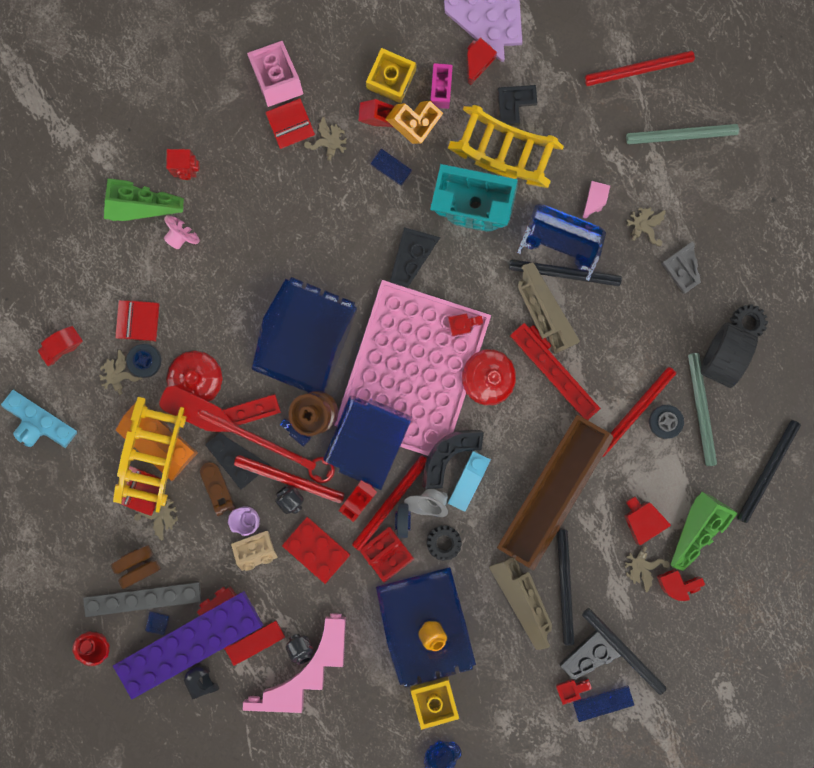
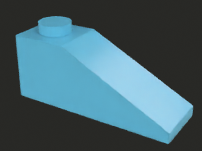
M474 451L471 452L448 504L466 511L491 459Z

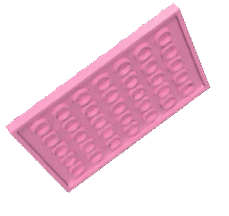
M382 280L335 426L428 456L433 447L442 438L454 432L466 395L462 384V372L470 357L480 351L491 315ZM466 313L468 314V319L482 316L483 325L470 327L471 333L452 337L448 317Z

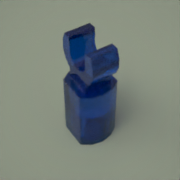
M287 419L280 423L283 428L290 432L289 435L303 447L312 438L301 435L294 430Z

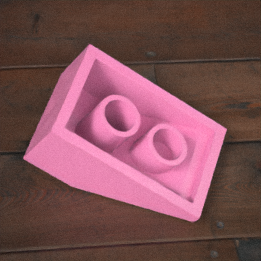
M283 41L247 53L268 107L303 95L299 77Z

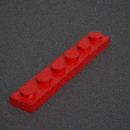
M525 323L510 335L512 340L582 418L589 420L601 409Z

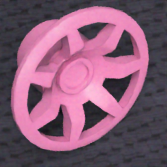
M170 215L164 217L165 223L170 228L164 239L170 246L180 249L185 241L192 244L200 242L195 232L194 234L189 233L192 230L190 227L182 228L183 221Z

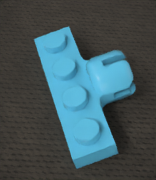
M14 390L11 391L1 404L4 409L22 420L13 433L20 443H25V446L32 447L40 436L45 435L66 448L77 434L76 430Z

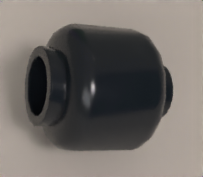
M286 485L276 493L275 502L283 513L296 514L303 508L301 505L304 502V498L296 487Z
M295 634L289 638V642L285 646L293 663L302 665L312 659L311 656L314 650L307 636Z

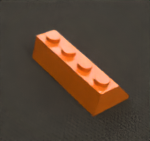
M135 404L126 412L116 428V431L124 439H126L127 431L132 432L130 431L131 417ZM149 417L142 418L139 426L142 430L172 437L174 431L164 421ZM179 435L168 478L171 481L198 454ZM139 438L136 439L134 448L140 453L166 459L170 445ZM153 464L163 473L164 466Z

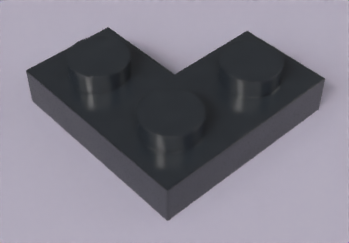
M536 85L498 87L501 122L510 126L520 125L519 107L537 106Z

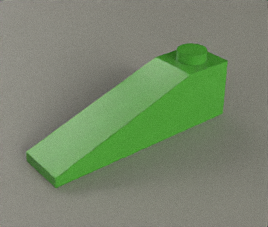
M108 179L104 219L127 221L183 212L184 198L165 192L154 193L150 191L149 187L145 186L141 189L133 186V182Z
M701 492L690 508L671 566L684 571L700 555V550L705 545H710L714 542L712 538L719 531L723 533L737 515V512L713 496Z

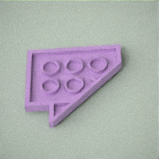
M444 0L445 14L475 40L478 41L481 37L497 51L496 58L501 62L505 60L504 46L522 45L520 0Z

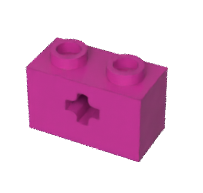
M435 63L433 65L431 102L437 108L449 109L453 65Z

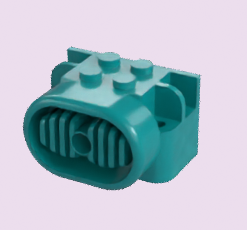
M440 164L430 210L446 217L452 224L479 231H493L503 228L510 221L518 179ZM473 202H479L481 204L480 207L476 209L471 208L470 206Z

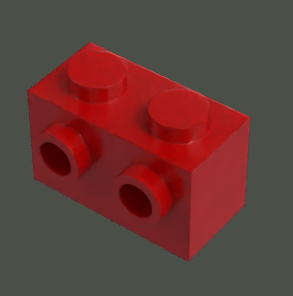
M167 149L166 168L173 177H179L181 180H191V177H196L200 164L190 149Z

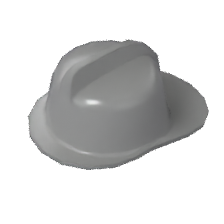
M427 489L421 496H409L404 500V503L408 504V510L416 514L445 517L448 514V509L446 508L447 493L435 489Z

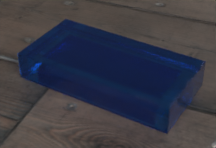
M380 149L370 163L372 167L400 186L403 185L412 172V169L383 149Z

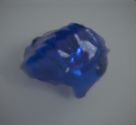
M438 740L427 749L424 757V768H455L457 760L462 756L460 747L453 741L444 742Z

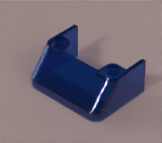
M537 204L534 207L517 253L521 254L524 246L527 249L533 250L539 248L540 244L574 257L577 267L588 271L585 280L589 281L601 256L606 232L599 226L548 206Z

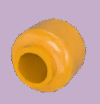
M425 622L419 630V638L427 650L438 651L444 647L447 635L439 622Z

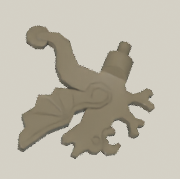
M322 117L321 122L318 124V132L324 139L317 140L314 145H311L310 142H305L304 147L311 150H316L320 146L328 147L327 160L331 161L337 148L340 149L341 153H344L343 150L347 149L340 146L347 143V138L343 141L339 139L341 133L345 135V131L338 128L337 124H335V127L333 125L330 126L332 132L330 135V129L326 124L325 117Z
M651 207L649 209L639 208L638 211H641L639 217H636L635 212H632L633 215H630V217L634 219V222L627 220V226L634 225L635 227L631 234L633 236L631 240L635 241L636 238H639L641 232L648 234L652 244L661 246L663 244L660 239L655 240V233L651 227L660 225L661 221L664 220L666 211L664 210L652 216L650 220H647L648 217L654 214V211H651Z
M118 350V357L115 363L116 369H114V360L110 361L107 359L104 366L100 367L101 371L105 369L104 372L107 373V376L99 375L101 377L100 380H107V383L101 386L107 389L108 385L112 384L115 392L118 391L119 395L123 394L121 390L123 387L120 381L128 379L136 382L143 379L141 377H133L128 372H123L127 363L125 361L126 356L123 355L121 350Z
M168 499L167 504L161 506L159 513L154 510L152 516L139 512L134 516V519L136 521L140 520L141 515L151 520L156 518L153 522V529L155 530V535L162 541L164 540L163 520L165 522V529L168 530L170 528L172 530L178 518L175 517L173 519V515L171 516L170 513L171 511L176 513L178 510H176V507L169 508V505L174 503V501Z
M643 546L637 558H633L631 553H629V556H626V558L631 559L633 562H625V568L632 566L631 574L626 572V575L633 580L634 584L636 581L638 583L641 582L639 575L642 572L641 578L644 582L645 592H648L649 588L653 586V577L648 570L655 569L661 563L664 568H668L670 563L663 559H657L654 562L646 561L647 547Z

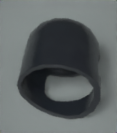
M199 665L193 667L184 676V683L192 700L220 689L217 683L211 681L209 677V672L211 671L207 666Z

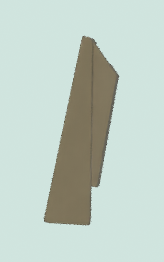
M534 263L523 265V277L519 281L518 289L542 339L549 336L554 354L580 342L579 338Z
M512 557L490 566L489 568L535 649L549 648L550 644L547 641V634L552 630V623L530 573H521L518 561Z

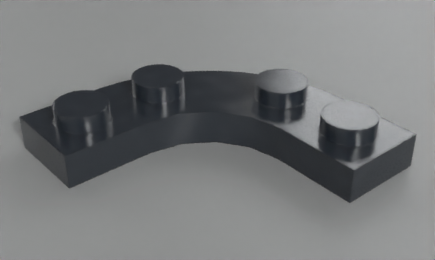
M463 430L453 432L442 438L427 457L422 487L425 489L443 488L445 469L449 460L460 452L482 450L484 432L481 430Z

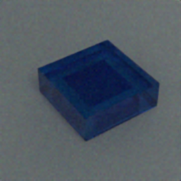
M150 611L145 631L164 636L170 616Z

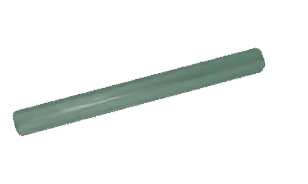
M738 124L627 133L626 142L630 145L735 136L739 134Z
M692 353L688 355L705 464L706 466L717 465L704 380L700 372L699 353Z

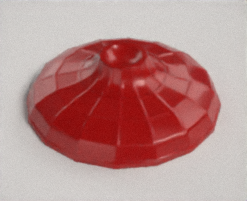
M494 349L481 350L473 354L466 362L462 372V384L467 395L474 402L484 406L497 405L505 401L513 392L516 384V370L512 361L504 353Z
M199 351L185 352L175 358L168 368L166 377L168 387L176 386L208 402L217 396L223 380L221 367L216 360L207 353Z

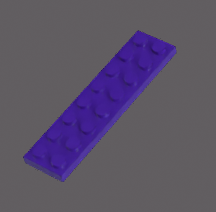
M245 591L119 661L113 665V668L132 700L261 628L263 623Z

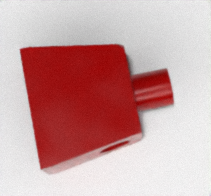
M636 496L626 501L631 512L624 517L637 545L641 546L671 526L650 502L640 504Z

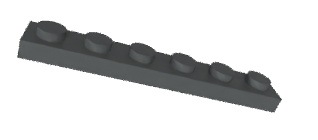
M200 582L89 596L84 597L83 600L85 617L196 603L201 602L202 597Z

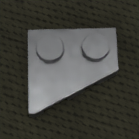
M693 241L661 263L683 294L701 283Z

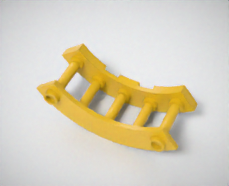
M477 105L463 107V110L470 115L462 139L458 142L450 141L448 149L464 159H467L468 156L475 160V165L497 175L513 179L521 178L527 180L526 184L533 186L549 187L551 181L545 177L544 170L553 148L561 150L564 148L558 141V138L552 135L547 137L514 128L488 115L483 111V108ZM478 120L487 126L479 147L475 150L469 146L468 142ZM493 129L506 134L498 157L495 159L486 156L484 153ZM513 137L526 142L518 165L515 167L504 162ZM533 144L545 147L537 170H534V172L524 169Z
M137 398L131 417L130 431L132 432L127 431L117 473L119 481L115 485L113 502L121 504L123 497L127 496L157 502L156 512L158 513L161 506L166 505L168 495H165L171 460L180 427L184 428L186 416H183L184 408L180 407L178 416L149 410L148 407H145V398ZM149 417L174 423L175 427L172 437L142 430L139 427L141 419ZM144 438L169 444L167 458L136 452V449H134L136 439ZM135 459L164 466L162 479L133 473L132 470H129L130 462ZM132 480L160 487L159 493L157 495L131 489L127 486V481Z

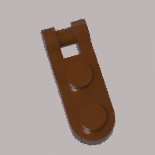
M212 462L205 463L201 467L200 474L216 515L220 516L227 510L232 511L236 509L219 466ZM225 498L226 503L220 505L219 499Z

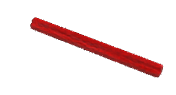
M693 51L679 53L589 74L584 77L586 86L600 84L690 63L695 60V55Z
M668 367L613 429L611 435L614 438L603 457L676 375L674 369Z
M237 455L234 465L337 503H342L344 499V493L240 455Z
M421 455L353 542L354 548L359 551L363 548L422 472L427 460L425 456Z

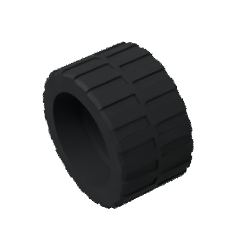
M729 322L725 323L717 332L705 354L700 370L701 375L728 388L734 387L742 378L752 360L758 343L757 336Z

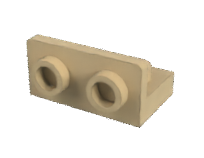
M268 531L231 544L236 564L241 571L252 570L257 565L262 563L268 564L273 559L278 558Z

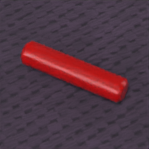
M532 325L529 329L549 349L551 344L546 338L542 339L538 329Z

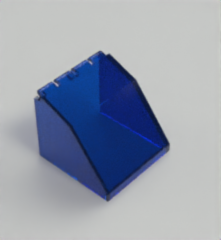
M291 277L290 280L285 279L263 317L252 370L308 393L314 391L325 392L348 337L357 307H355V302L346 298H342L341 303L338 302L339 296L326 290L322 296L320 295L322 289L307 283L306 288H302L304 282Z
M450 567L376 587L386 641L400 685L404 684L405 688L417 685L418 677H421L422 683L436 680L437 672H440L441 678L456 674L455 667H459L460 673L473 670L476 662ZM436 621L443 627L447 635V641L442 649L432 651L427 650L423 646L418 634L425 622Z

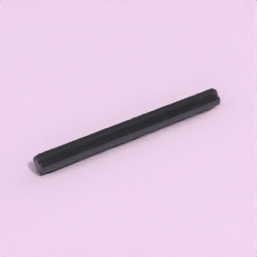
M511 259L509 270L524 272L522 266L532 262ZM534 263L540 275L620 286L622 282V276Z
M791 420L738 515V519L743 523L749 522L800 429L801 424L799 422Z
M559 529L557 541L564 645H574L568 530Z
M587 608L582 613V616L659 695L666 691V686L590 608Z

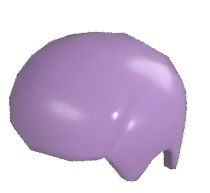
M248 506L234 509L228 517L230 530L242 536L253 534L259 527L260 517L253 508Z

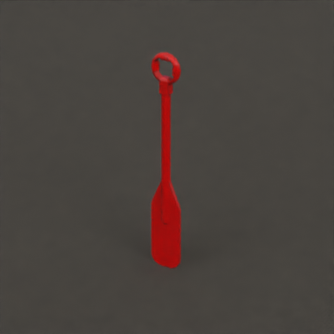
M169 386L164 390L160 398L159 405L163 411L178 416L180 407L184 408L183 416H186V422L206 431L233 432L308 468L309 476L317 483H326L334 476L335 467L328 458L317 457L311 461L236 426L220 407L183 389ZM321 460L323 464H330L331 470H328L326 474L328 478L322 480L320 476L312 474V470L316 466L315 462Z

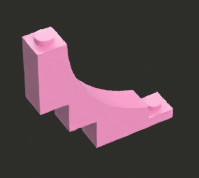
M331 613L330 616H327L325 618L322 640L310 662L291 679L275 687L265 689L263 700L259 696H249L243 702V711L302 713L304 689H323L324 666L343 667L346 617H342V614Z

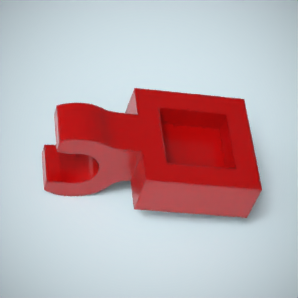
M466 313L448 317L452 337L471 333L470 327L483 325L482 316L468 319V314Z
M571 679L556 685L563 705L581 699L579 693L592 689L589 679L582 680L577 684L575 680Z

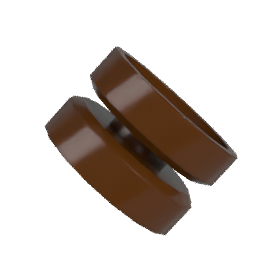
M314 391L302 394L293 400L289 408V419L294 430L305 436H314L331 429L337 421L339 412L332 396L326 392Z
M150 545L139 550H133L110 565L114 574H120L127 570L128 573L121 576L118 580L122 589L161 570L157 560L144 563L145 560L151 558L154 554Z

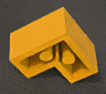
M431 101L420 102L414 111L403 103L396 104L385 120L412 144H420L435 126L443 112Z

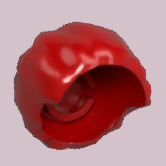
M89 631L76 638L73 642L72 652L75 659L82 664L96 666L108 657L110 645L102 633Z

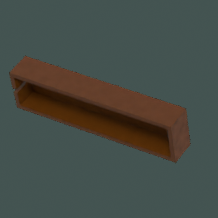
M576 415L497 546L499 550L526 567L535 570L614 437L611 433Z

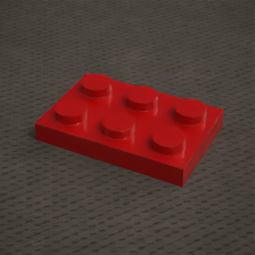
M306 517L282 545L284 549L324 584L328 582L351 555L309 517Z

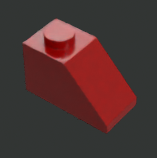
M481 37L477 42L474 40L467 48L468 83L470 85L477 80L497 57V51Z
M377 99L360 102L358 121L371 126L393 127L385 119L394 108V105Z

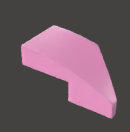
M591 182L583 218H587L590 214L602 210L607 202L610 185Z

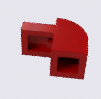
M70 326L46 338L41 343L42 347L38 350V353L46 365L51 366L62 355L74 351L83 340L75 328Z
M361 480L338 511L354 522L377 491L369 483Z
M676 569L657 576L664 593L678 601L690 600L687 592H690V594L696 593L701 590L700 587L705 585L703 578L699 576L683 582L679 571Z

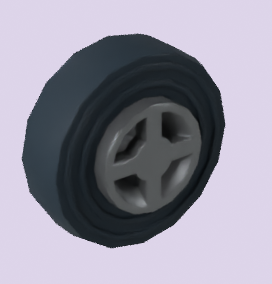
M661 405L655 408L649 418L651 431L662 439H672L678 436L684 426V417L681 411L672 405Z

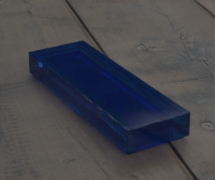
M628 685L572 702L578 722L634 706Z

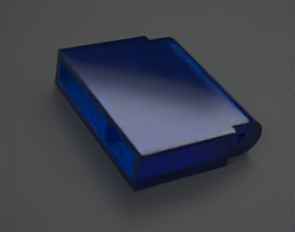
M349 396L323 460L330 465L340 468L338 472L358 481L362 480L365 483H369L372 487L381 490L410 425L412 416L372 399L365 401L355 396Z

